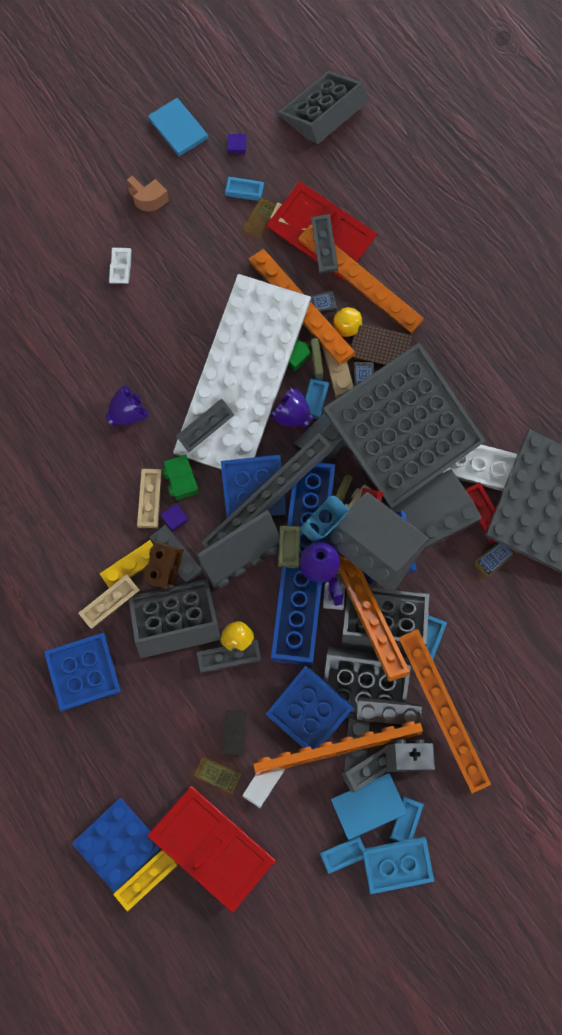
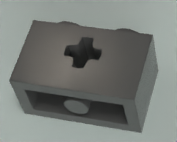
M393 740V744L385 746L387 772L435 770L433 743H425L424 740H412V743H406V740Z

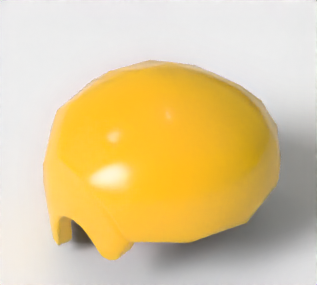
M342 308L334 316L333 324L335 330L343 337L356 335L359 326H362L361 313L355 308Z
M240 621L229 623L221 633V643L230 651L233 648H237L240 651L245 650L254 639L253 631Z

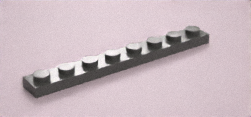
M318 433L201 543L205 548H208L268 510L334 448Z

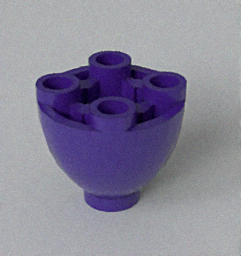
M124 385L111 399L108 413L105 414V417L115 427L117 425L136 424L147 418L149 413L141 406L142 399L137 393L132 394L130 388Z
M291 387L281 399L284 403H280L270 416L273 417L272 420L284 426H301L305 429L314 416L310 413L305 397L296 388L293 389Z
M318 541L311 543L304 548L300 555L299 565L301 573L312 582H329L339 571L340 558L338 552L327 542ZM321 554L324 558L318 559L316 556Z

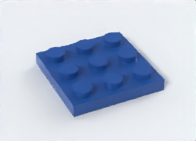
M280 455L221 461L227 518L282 468ZM285 495L268 509L271 516L286 514Z
M104 633L44 651L61 712L122 693Z
M305 666L266 715L303 748L311 747L316 749L320 748V744L325 743L354 707L309 667Z
M119 798L72 843L114 893L160 850L147 837L151 831L122 798Z

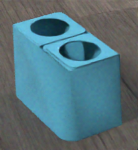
M330 496L315 511L313 517L311 516L299 529L313 543L327 536L350 510L336 496ZM326 509L331 512V522L323 523L320 521L319 513L321 510ZM309 523H315L319 527V534Z

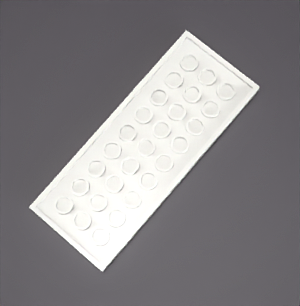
M237 275L181 431L220 399L225 401L234 413V416L190 452L177 440L173 451L174 455L182 456L186 454L189 460L221 470V461L253 458L256 456L310 304V296L247 276Z

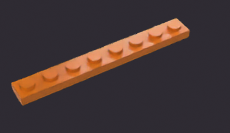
M310 224L298 240L317 255L313 227ZM335 245L338 271L336 272L412 334L424 321V318Z
M264 249L249 258V263L267 283L303 294ZM310 302L302 324L315 338L319 339V343L341 366L355 356V351Z
M338 552L340 558L338 573L388 681L409 676L410 671L362 570Z
M418 628L398 637L471 793L490 786L489 778Z
M414 721L402 724L403 727L394 729V726L382 729L381 733L374 734L373 731L363 733L361 738L353 739V737H346L336 744L325 742L320 744V748L312 749L311 747L299 749V753L291 754L290 752L279 754L278 758L271 760L270 757L258 759V763L253 765L256 776L391 743L393 740H404L420 736L423 729L421 723L415 724Z

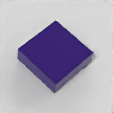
M228 134V153H246V134Z
M177 503L161 514V517L172 532L189 521Z
M334 577L329 581L328 591L334 605L338 606L342 605L343 591L337 577Z

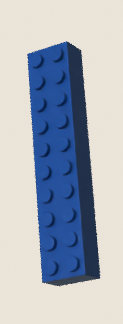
M318 463L292 487L287 526L301 527L332 496L335 464ZM324 509L320 511L319 519L321 522L329 523V510ZM309 523L319 534V527L315 523ZM302 531L300 532L299 561L304 548L313 543ZM327 536L323 537L319 541L325 542ZM321 554L316 556L318 559L324 558ZM300 565L299 568L282 567L271 662L312 667L322 583L312 582L301 573Z

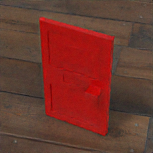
M301 181L298 182L271 220L266 224L268 229L316 262H318L317 255L298 240L305 231L302 229H307L310 224L312 225L311 217L330 214L334 244L356 262L359 261L378 235V233ZM280 218H282L286 223L280 222ZM336 271L332 272V273H334L335 275H337L338 277H340L342 280H345V279H344L342 276H340Z
M193 786L188 788L187 792L147 836L231 913L237 909L272 864L276 863V860Z

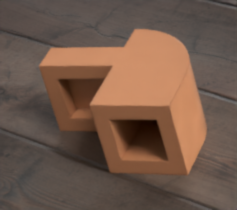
M133 175L127 179L129 187L127 190L133 197L135 206L142 211H155L169 201L167 190L156 179L145 187Z

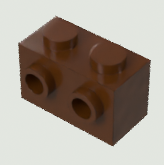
M154 542L149 552V563L144 569L145 577L143 581L164 589L173 588L184 549L163 542Z

